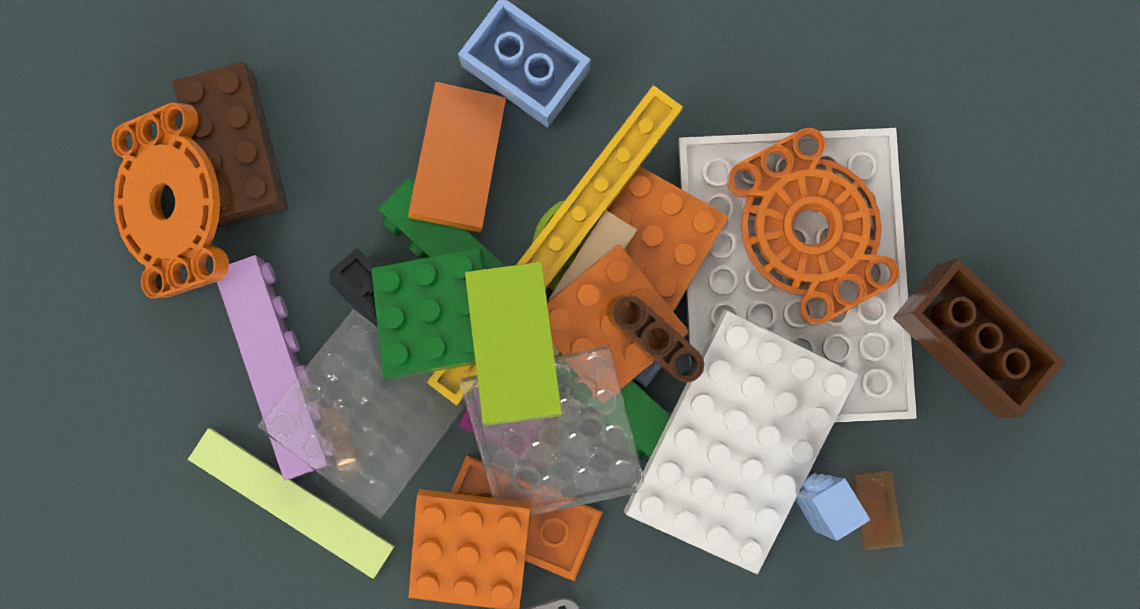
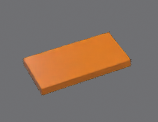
M435 81L408 218L481 233L506 97Z
M466 455L451 490V493L530 502L531 512L525 561L575 581L602 515L601 510L469 455Z

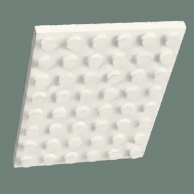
M896 128L820 131L826 141L825 150L820 159L830 160L848 168L861 178L872 192L880 210L882 226L880 245L876 255L887 256L893 259L899 268V278L890 288L828 322L817 326L805 323L799 316L798 305L803 296L790 294L774 287L758 273L750 262L743 245L741 232L743 208L748 198L736 197L728 190L726 184L727 176L736 164L796 132L679 138L680 189L729 216L686 290L689 343L702 354L725 309L858 374L835 422L916 419L911 335L893 319L894 315L908 300ZM805 136L799 139L798 148L801 153L805 155L816 153L818 146L813 138ZM773 153L766 158V165L770 171L778 173L785 169L786 162L781 155ZM816 166L815 169L823 170V167ZM832 170L833 173H835V174H837V175H839V176H842V177L845 178L847 181H849L851 184L853 183V182L850 181L847 177H845L843 174L838 173V172ZM739 171L734 175V183L741 190H747L753 187L754 178L747 171ZM857 188L858 192L864 198L867 208H870L865 196L862 194L859 188ZM754 199L752 205L759 206L761 199ZM803 211L794 220L793 229L795 235L805 244H819L828 234L827 221L817 211ZM749 214L748 218L749 238L755 236V216ZM870 217V222H871L870 238L873 240V234H874L873 217ZM753 245L752 249L756 258L765 267L767 262L761 256L758 246ZM866 248L864 254L868 255L870 249ZM877 263L871 269V276L875 282L884 284L890 278V271L886 265ZM773 269L769 272L778 281L790 286L792 280L781 276ZM843 281L840 284L838 292L841 298L846 301L855 300L858 295L857 286L851 281ZM801 283L798 289L806 290L809 284ZM812 298L808 301L806 310L810 317L820 319L826 313V306L822 300Z

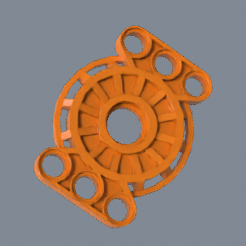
M168 103L127 121L115 128L111 139L114 152L124 158L119 167L115 182V219L120 236L128 251L138 262L146 266L141 276V287L144 294L151 299L172 297L220 281L225 278L229 269L227 254L222 249L211 244L219 221L220 195L218 181L213 165L206 153L191 139L198 126V114L192 105L184 103ZM179 111L183 115V123L180 129L176 125V117ZM154 122L157 125V136L155 139L152 138L151 134ZM129 133L132 134L133 139L132 148L130 150L127 146V138ZM166 185L172 189L175 196L174 211L168 219L164 216L161 208V195ZM209 255L212 257L214 262V268L211 274L208 272L206 267V261ZM183 264L188 272L186 282L181 277V267ZM158 273L162 277V288L160 291L156 285Z
M804 128L736 164L729 172L726 184L728 190L736 197L748 198L743 208L741 232L743 245L750 262L758 273L774 287L790 294L803 296L798 305L799 316L805 323L817 326L828 322L893 286L899 278V268L893 259L887 256L876 255L880 245L882 226L880 210L872 192L863 180L848 168L830 160L820 159L826 146L823 134L814 128ZM808 136L816 141L818 147L815 154L805 155L801 153L798 148V141L801 137ZM773 153L781 155L786 162L785 169L778 173L770 171L766 165L767 156ZM816 166L823 167V170L815 169V167H816ZM832 170H834V171H836V172H838V173L843 174L845 177H847V178H848L850 181H852L853 183L851 184L849 181H847V180H846L845 178H843L842 176H839V175L833 173ZM739 171L751 173L754 178L753 187L741 190L734 183V175ZM857 188H859V190H860V191L862 192V194L865 196V198H866V200H867L868 205H869L870 208H867V205H866V203H865V201H864V198H863L862 195L858 192ZM754 199H761L759 206L752 205ZM807 210L817 211L826 219L828 234L821 243L809 245L801 242L796 237L793 229L794 220L801 212ZM749 214L755 216V236L750 238L748 233ZM870 217H873V225H874L873 240L870 238V231H871ZM753 245L758 246L761 256L767 262L765 267L756 258L752 249ZM866 248L870 249L868 255L864 254ZM882 263L888 267L890 278L886 283L881 284L873 280L871 269L874 264ZM773 269L781 276L792 280L790 286L778 281L769 272ZM843 281H851L857 286L858 295L855 300L846 301L839 295V286ZM801 283L809 284L806 290L798 289ZM812 298H818L825 303L826 313L820 319H814L807 313L806 305Z

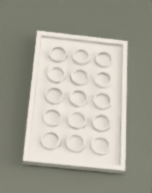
M724 309L701 354L705 363L704 371L695 381L687 382L624 512L636 520L758 574L797 497L796 494L799 493L804 480L809 474L858 374Z

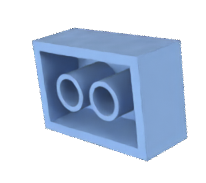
M508 0L497 1L458 53L461 66L506 97V99L547 128H549L590 72V58Z

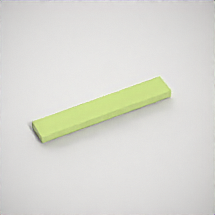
M212 428L207 429L188 458L195 465L372 579L377 576L395 545L292 479L284 480L281 472Z

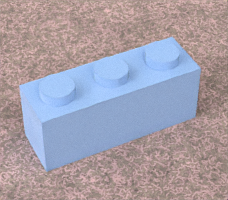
M814 472L806 477L799 493L796 494L795 500L813 530L836 541L870 521L869 516L845 478L824 474L817 475Z

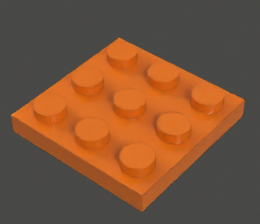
M641 166L607 209L608 212L637 229L625 252L674 312L729 216Z
M620 244L614 246L547 301L552 343L602 404L654 362L610 322L607 308L612 299L619 295L638 297L682 337L689 333L684 324ZM625 302L619 308V319L623 323H628L635 317L636 310L631 302ZM658 327L653 328L647 335V342L650 348L658 347L663 341V332Z
M419 489L416 499L408 598L495 609H520L531 503Z

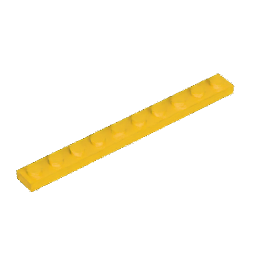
M654 85L516 264L542 262L545 291L681 113L683 106ZM476 364L435 371L426 383L458 406L478 380Z

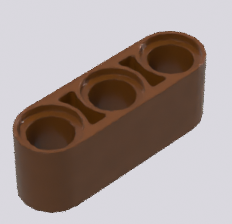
M619 295L610 301L607 308L610 322L668 375L682 382H692L701 376L705 363L700 352L644 301L630 295ZM625 302H631L636 310L635 317L628 323H623L618 315L619 308ZM658 327L663 332V341L658 347L650 348L647 342V335L653 328ZM687 353L691 359V366L686 372L678 373L675 366L676 360L681 354Z

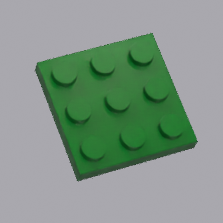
M480 248L371 268L383 378L389 380L476 364L465 272L485 269L483 251Z

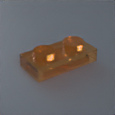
M885 470L852 475L854 493L870 518V521L860 526L863 549L871 550L902 546L903 541L892 471Z

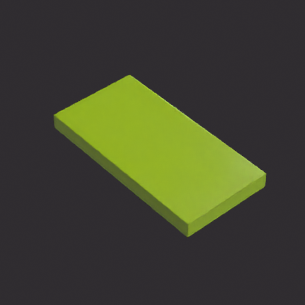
M542 262L465 272L483 425L489 426L562 416Z

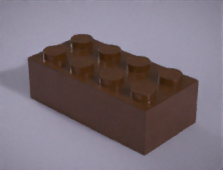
M244 62L172 80L177 102L192 105L198 114V126L191 139L206 153L213 165L218 181L220 212L217 227L288 209L255 75Z
M959 259L937 264L893 317L903 329L997 418L1021 417L1065 362Z

